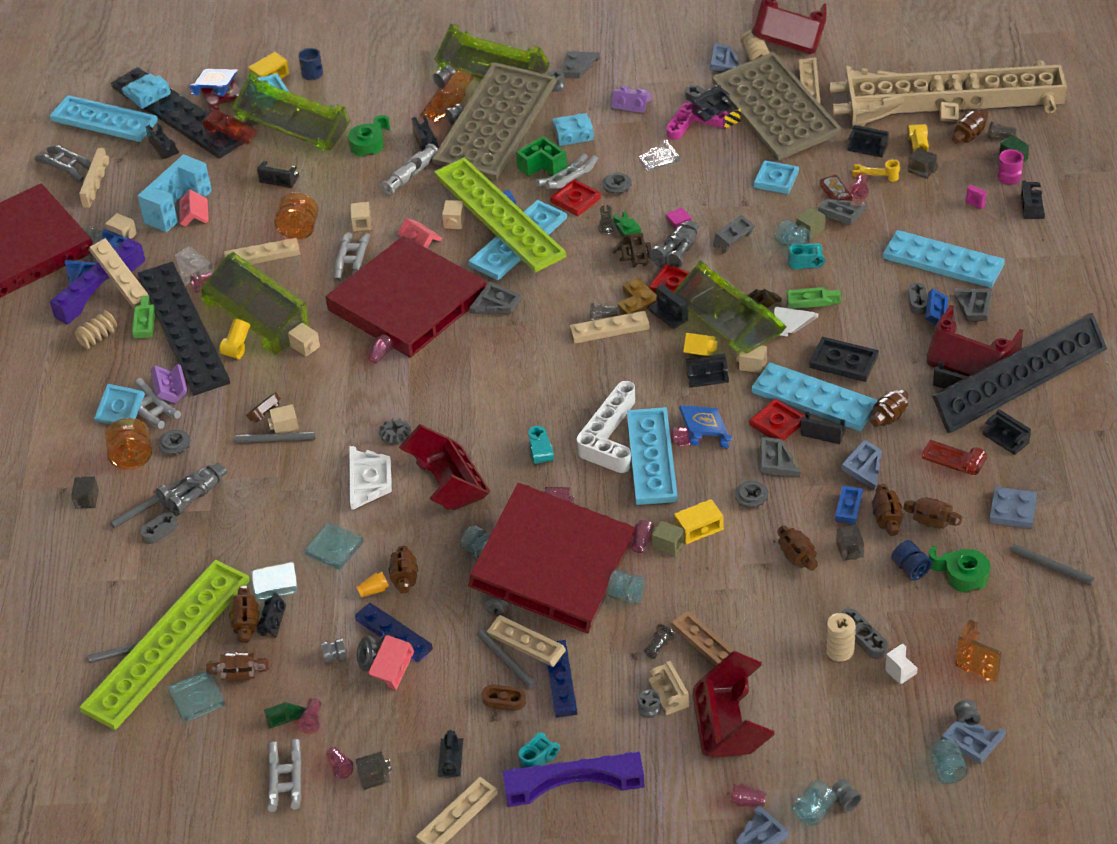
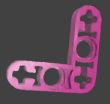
M686 102L679 108L667 125V137L673 140L681 138L692 121L716 127H725V116L729 113L724 111L704 122L692 113V102Z

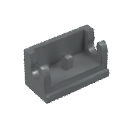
M740 215L716 232L713 247L717 249L722 245V252L726 253L729 250V246L744 235L746 237L751 235L755 225L743 215Z

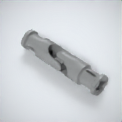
M427 144L422 152L415 154L403 167L391 174V178L383 181L381 187L384 193L393 195L398 187H402L408 182L410 176L413 177L424 169L438 150L436 146Z

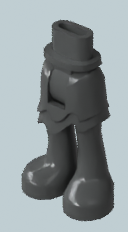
M689 220L681 223L664 241V248L655 246L651 249L649 253L651 260L659 267H664L667 264L680 268L684 261V253L690 250L698 234L699 224Z
M219 463L213 466L208 465L186 476L180 481V485L173 490H169L164 485L159 486L155 490L156 496L166 509H170L171 513L179 516L198 496L203 497L222 480L221 477L227 474V470Z

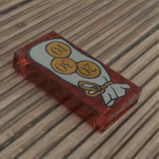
M837 175L820 179V186L830 199L852 201L851 193Z

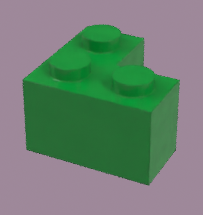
M542 136L516 151L517 169L528 177L541 169H544L553 176L567 168L566 151Z

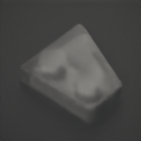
M667 140L662 142V147L659 149L654 147L649 152L639 156L640 164L646 171L680 162L678 153Z
M191 246L175 254L184 285L213 268L212 262Z

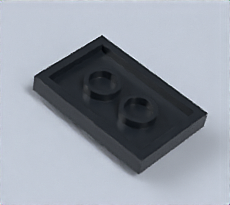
M822 336L809 362V368L866 382L878 358L879 350Z

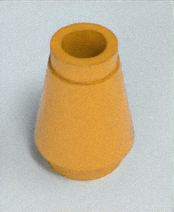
M375 572L360 585L356 586L361 598L386 591L385 589L389 587V584L383 572L378 574Z

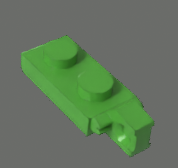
M825 287L786 291L789 309L829 306L841 303L840 290H825Z
M149 295L141 296V306H135L133 338L153 337L155 308L154 304L151 305Z

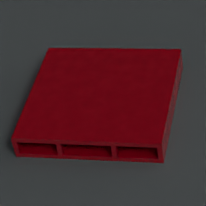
M42 183L0 202V298L65 267L66 260L77 261L92 254L89 251L90 246L93 245L91 237Z
M402 236L360 270L356 271L346 281L342 282L325 298L328 311L411 358L469 311L471 305L487 286L486 280L413 240Z
M518 482L470 573L468 587L589 634L630 546L635 527Z

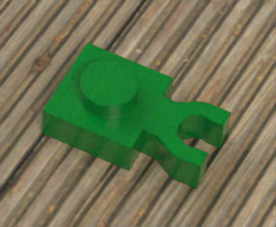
M626 211L622 212V218L617 217L616 214L613 215V221L617 225V230L622 237L641 233V227L634 218L628 219Z

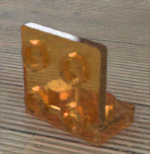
M969 619L958 637L955 666L964 671L979 675L986 680L997 682L1002 652L977 642L979 638V633L977 632L978 622Z

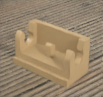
M671 661L653 668L650 672L656 676L649 678L648 683L652 690L659 693L660 705L665 714L668 715L688 708L689 693Z

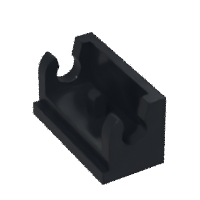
M718 84L692 99V113L706 122L732 107V103L726 99L730 97V94Z
M423 116L424 122L418 124L417 118L412 117L413 133L421 151L425 149L427 144H433L439 149L437 139L428 124L427 118Z
M157 123L158 129L153 132L150 125L145 126L148 141L163 160L179 153L175 142L167 137L159 123Z
M854 125L849 136L851 141L848 145V151L883 158L888 147L889 132Z
M262 161L260 166L257 167L260 183L292 188L300 176L299 172H295L297 166H292L288 171L267 167L268 161Z
M1022 180L1021 202L1023 218L1044 219L1042 191L1032 190L1033 187H1041V184L1039 182H1026V180Z
M725 353L686 359V374L690 388L729 383L727 372L729 370Z
M939 361L938 367L936 366L934 369L933 386L945 389L968 376L944 370V363Z
M1000 409L985 422L989 426L983 430V435L1014 455L1030 443L1031 429Z
M805 411V417L801 419V436L841 444L846 431V420L841 419L840 425L810 419V412Z

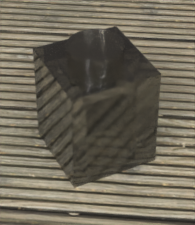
M917 148L909 157L908 172L928 179L937 170V155Z
M95 476L74 478L71 497L75 509L96 508L99 489Z
M858 525L837 528L836 543L842 560L864 558V541Z
M382 751L355 759L363 790L390 782L388 773L392 772L389 759L384 760Z

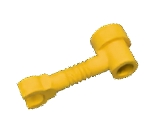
M895 159L888 160L885 163V168L881 169L866 168L860 164L853 165L852 176H888L889 181L895 182L899 179L900 162Z

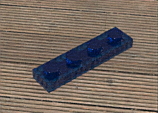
M371 602L355 614L357 622L379 637L390 635L409 642L415 651L412 659L416 662L421 661L433 650L432 643Z
M566 640L555 641L562 644L566 649L553 667L547 664L555 718L578 715Z

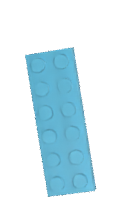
M69 95L65 97L50 115L51 121L138 142H141L147 135L145 126L150 125L153 128L158 122L155 115Z
M539 200L524 211L548 235L567 219V213ZM496 236L469 260V267L496 280H500L521 259Z
M900 230L895 232L883 253V259L991 289L1005 264V259Z
M771 362L768 363L752 386V393L771 400L776 398L787 406L804 412L808 411L810 414L840 424L841 419L846 420V427L860 432L872 416L871 410L878 401L877 399Z
M667 407L627 410L636 505L678 502Z

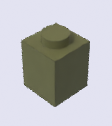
M812 207L796 218V232L809 240L825 230V215Z
M661 521L657 528H653L650 535L652 549L676 557L685 543L684 528Z

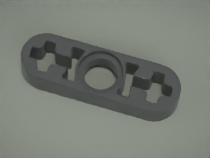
M843 610L841 613L849 615L855 621V642L870 657L874 659L885 657L887 654V641L856 610ZM864 630L867 631L869 635L862 637L857 633L859 631Z

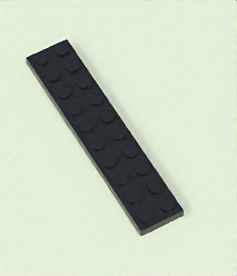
M136 67L111 82L112 88L128 98L123 94L122 88L148 75V73ZM170 87L171 94L143 108L219 159L246 143L244 135Z
M173 261L138 272L139 280L149 295L151 305L154 304L156 317L178 364L181 365L183 375L193 396L231 384L229 376Z
M1088 313L932 395L946 432L952 433L1105 351L1107 347L1094 313Z

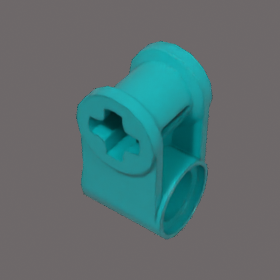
M821 244L791 245L789 247L788 266L792 269L822 267L825 264V257L822 255L823 248Z
M539 425L531 427L528 431L533 464L554 461L553 448L549 442L546 429Z
M543 732L537 733L532 740L519 750V768L546 765L557 756L560 751V744L557 742L553 743L547 739L546 734Z

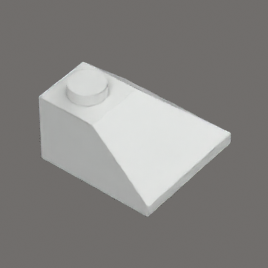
M775 307L772 330L777 331L776 335L788 336V333H795L817 319L819 314Z

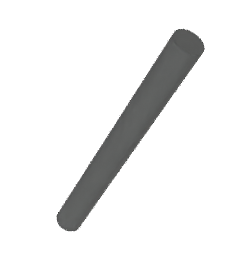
M315 432L235 435V443L316 439Z
M180 480L167 488L169 490L175 489L180 485ZM155 494L110 521L113 528L118 527L158 503L159 499Z
M1013 544L1011 552L1089 585H1092L1094 577L1019 545Z
M480 629L477 632V636L529 689H533L536 686V682L484 629Z
M138 643L88 655L89 661L94 663L129 654Z

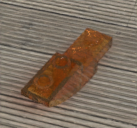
M457 69L442 91L437 90L420 116L422 118L425 116L428 120L434 122L446 117L445 109L454 108V105L460 104L466 96L465 90L473 80L472 74Z

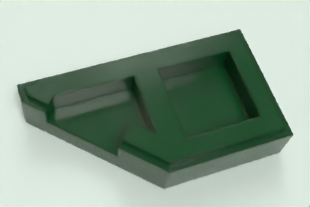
M286 702L264 709L269 729L308 716L305 707Z

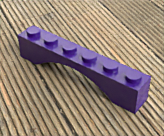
M127 238L114 249L130 271H134L146 261L142 244L130 238ZM98 262L50 300L54 318L68 325L82 313L85 304L94 291L110 278Z
M626 752L619 755H605L598 758L535 765L520 769L513 768L503 771L507 807L531 804L548 790L573 782H597L613 786L621 791L645 788L640 752Z

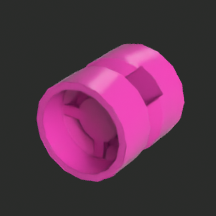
M1012 149L1001 152L998 167V179L1000 182L1011 185L1020 182L1024 160L1021 152Z

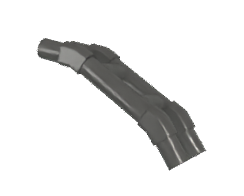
M59 145L47 147L48 153L56 154L52 158L48 155L35 157V162L49 164L62 170L72 178L74 177L78 182H82L84 177L73 166L78 163L88 170L91 166L87 158L72 153ZM64 157H67L70 160L65 164L59 162Z

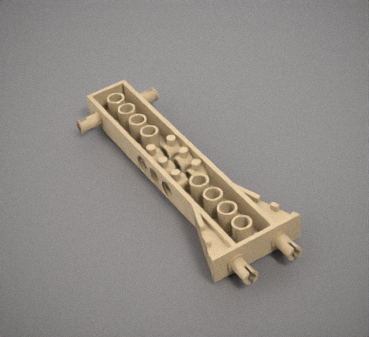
M1042 60L1041 65L1039 61H1036L1034 66L905 74L878 71L877 74L868 73V69L862 68V72L853 71L851 70L852 67L846 66V80L844 82H829L830 93L846 92L849 101L846 104H833V115L849 114L852 126H865L866 123L891 113L939 111V104L941 102L959 103V110L1044 105L1047 113H1049V108L1051 113L1056 111V104H1065L1067 89L1061 65L1045 66V62Z

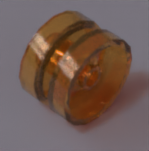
M302 193L286 194L281 198L274 220L275 228L280 234L290 239L297 238V240L308 238L313 233L319 212L318 205L308 195Z
M126 418L113 422L105 432L107 455L112 465L120 469H136L150 460L152 448L149 428L144 422L138 419Z

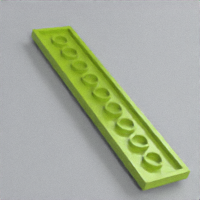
M465 157L434 171L435 178L459 201H463L464 206L535 273L566 258V251Z
M214 560L80 706L81 713L116 731L233 601V596L238 595L239 587L246 586L250 582L249 576L220 561Z

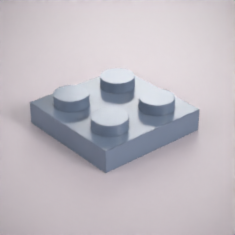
M995 487L989 523L1032 529L1037 492Z

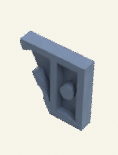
M714 43L710 70L725 72L739 66V59L734 54L731 46Z
M864 440L842 464L841 470L875 490L882 450Z
M955 721L943 734L942 742L981 765L1003 740L1006 730L1000 728L998 732L984 730L985 726L968 725L967 723Z
M758 806L755 809L756 815L752 821H748L745 831L740 834L736 844H779L787 839L789 834L785 827L761 806Z

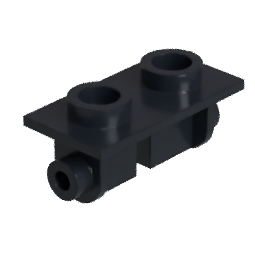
M276 591L273 592L272 597H269L264 602L263 617L260 618L257 626L258 634L261 636L271 633L274 638H277L286 603Z
M453 730L447 731L444 738H441L438 777H461L463 738H458Z

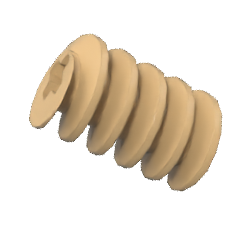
M752 30L742 35L741 43L749 61L770 53L765 41L755 37L752 34Z
M104 310L101 312V315L98 314L95 318L90 319L89 322L79 326L74 333L78 342L88 350L90 348L89 343L93 346L96 345L95 339L99 342L102 341L101 335L105 338L108 337L107 331L111 334L114 333L113 326L117 328V322L108 311Z
M843 613L833 614L827 621L826 652L833 661L842 662L850 659L854 654L856 625L853 618Z

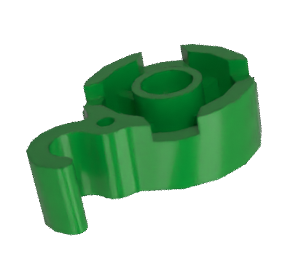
M379 115L373 119L372 124H361L352 128L348 133L351 152L361 157H365V154L373 153V155L381 152L384 148L382 128L391 129L389 117Z
M932 546L929 549L928 557L932 560L930 569L933 571H945L950 586L957 591L969 593V590L977 588L982 590L987 585L990 575V562L983 553L973 549H960L953 553L947 552L943 556L938 557L936 556L937 546Z

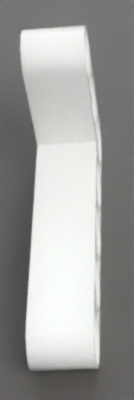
M620 382L577 436L579 457L619 473H625L631 469V452L628 447L608 440V438L626 416L627 410H630L636 402L635 385L632 382Z

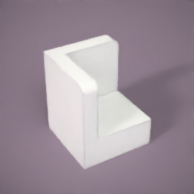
M904 644L886 654L885 671L900 685L917 674L918 668L906 658V646Z

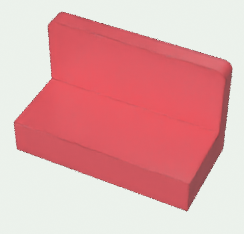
M189 189L179 200L180 224L186 227L194 218L206 224L208 222L207 198Z
M405 218L397 233L401 237L405 236L427 249L432 239L442 240V237L420 222Z
M388 635L385 636L369 670V675L384 680L389 688L397 690L415 652L411 644Z

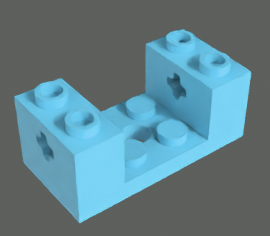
M183 154L137 195L144 223L168 232L178 222L174 203L189 189L206 197L212 191L206 163Z

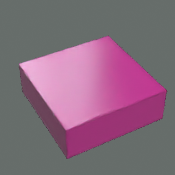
M970 185L967 187L966 202L982 209L985 206L986 191Z
M682 207L666 214V219L675 229L681 223H685L687 220L691 221L690 215Z

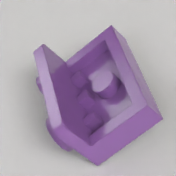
M620 86V88L613 90L612 108L644 113L646 112L647 102L652 100V93H647L646 89L634 91L630 90L631 87Z
M176 364L172 371L156 365L153 366L150 371L156 396L177 404L187 391L181 365Z

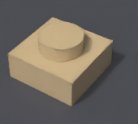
M941 102L939 104V121L957 123L959 120V103Z

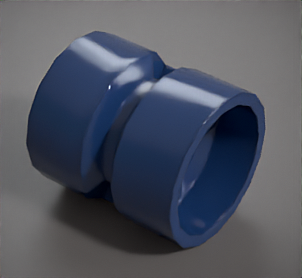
M306 48L300 51L298 57L302 77L306 80H316L322 77L323 67L320 51L316 48Z
M911 540L900 543L891 555L892 561L914 581L924 577L932 566V560L924 552L920 551L919 547Z

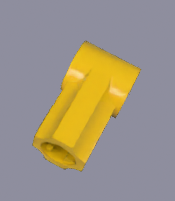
M927 124L908 125V141H911L913 153H916L917 156H924L925 153L929 152Z
M233 319L227 338H224L220 344V354L236 359L242 358L245 351L244 341L250 327L249 323L240 319Z

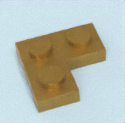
M636 278L623 285V291L629 298L618 303V310L623 315L647 311L649 306L657 302V295L640 278Z

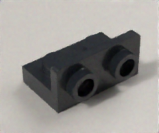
M663 284L656 288L657 302L649 306V311L675 329L688 321V303Z

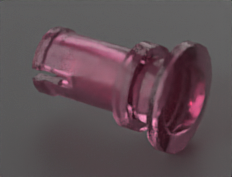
M862 173L857 174L856 182L851 187V195L856 199H864L869 194L868 176L865 173L863 177Z
M215 270L204 275L198 274L196 277L190 275V284L194 292L198 293L200 288L204 289L207 285L220 282V276H216L218 272Z
M310 698L307 701L306 710L297 722V726L301 731L305 733H315L320 727L318 714L322 705L320 700L313 698L312 702Z

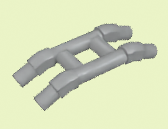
M582 153L567 168L548 178L536 179L535 184L536 186H544L547 189H561L576 178L589 173L598 161V157L592 155L589 161L583 165L588 156Z
M350 232L343 235L337 260L335 261L334 280H341L344 263H353V274L361 269L365 249L370 239L369 233H364L359 243H350L352 238ZM347 251H357L356 256H345Z
M142 378L136 380L135 383L146 396L143 398L138 413L151 426L160 429L164 428L165 423L156 417L162 412H165L169 417L180 418L181 412L157 397L156 393ZM154 402L157 407L151 411L144 408L146 405Z
M291 740L292 764L279 765L277 742H269L268 810L270 812L277 810L278 793L290 791L291 808L297 810L301 803L300 740ZM292 773V782L278 783V774Z

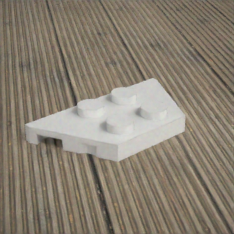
M349 446L351 509H356L392 492L390 456L376 454L369 450L365 453L356 450V447Z

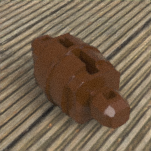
M986 109L972 110L965 116H962L956 123L952 141L956 144L962 141L969 143L979 136L985 128L989 112Z
M894 390L880 397L871 410L872 417L870 423L874 427H878L880 425H890L895 420H898L908 406V393L905 390Z
M878 484L872 501L873 514L881 529H886L890 536H896L903 519L902 505L894 490H889L886 484Z
M922 497L917 501L907 500L903 507L906 512L913 514V520L927 525V527L940 529L948 525L958 526L962 523L963 517L959 513L952 512L953 507L946 502L939 501V499Z
M782 525L777 530L780 537L778 543L786 558L801 568L806 567L808 570H815L818 567V562L815 559L817 552L810 539L802 531L795 530L794 528L789 529L787 526Z
M405 545L399 546L396 552L391 554L388 570L391 582L403 594L408 593L410 587L416 584L418 565L411 550H408V547Z
M248 586L239 587L238 595L233 596L229 612L230 625L233 628V632L238 634V640L241 643H248L250 641L251 634L255 632V628L259 624L258 603L255 601V596L250 595Z
M236 651L221 654L220 662L215 660L206 663L207 674L217 675L221 673V680L239 682L255 678V671L259 673L269 670L268 659L258 658V660H254V653Z

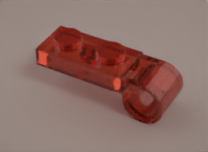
M212 110L203 121V127L208 132L214 133L218 129L247 145L255 138L258 131L219 110Z
M930 439L922 452V459L957 471L977 475L987 460V453L978 447H973L969 452Z

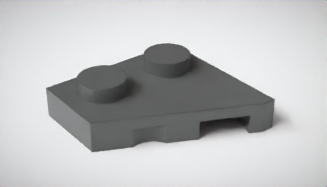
M567 51L562 71L564 78H581L584 72L592 67V62L600 59V53Z
M826 199L818 207V211L827 218L851 225L867 210L868 203L862 202L861 206L850 205L851 201Z
M489 282L471 305L470 311L471 313H512L521 302L522 297L521 294Z
M992 289L954 290L955 298L967 321H988L993 296Z
M761 438L760 473L800 477L801 469L800 467L796 468L793 463V456L786 449L783 440Z

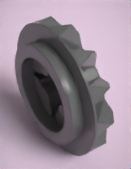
M612 173L603 179L602 184L604 190L608 191L609 194L615 193L616 195L617 193L623 194L624 191H629L632 181L626 174Z
M392 418L390 422L385 421L384 425L380 426V438L389 444L402 443L411 434V426H409L408 421H402L401 418L398 420ZM394 428H397V434L393 431Z
M171 430L160 437L158 445L162 453H167L169 456L175 453L178 456L179 452H185L186 448L190 447L191 440L189 434L185 431Z
M747 481L741 483L736 488L735 499L738 500L739 505L744 504L746 508L753 506L756 509L757 505L763 506L764 502L768 500V489L760 482Z
M364 636L357 647V662L363 671L370 670L377 655L378 646L375 639L371 636Z

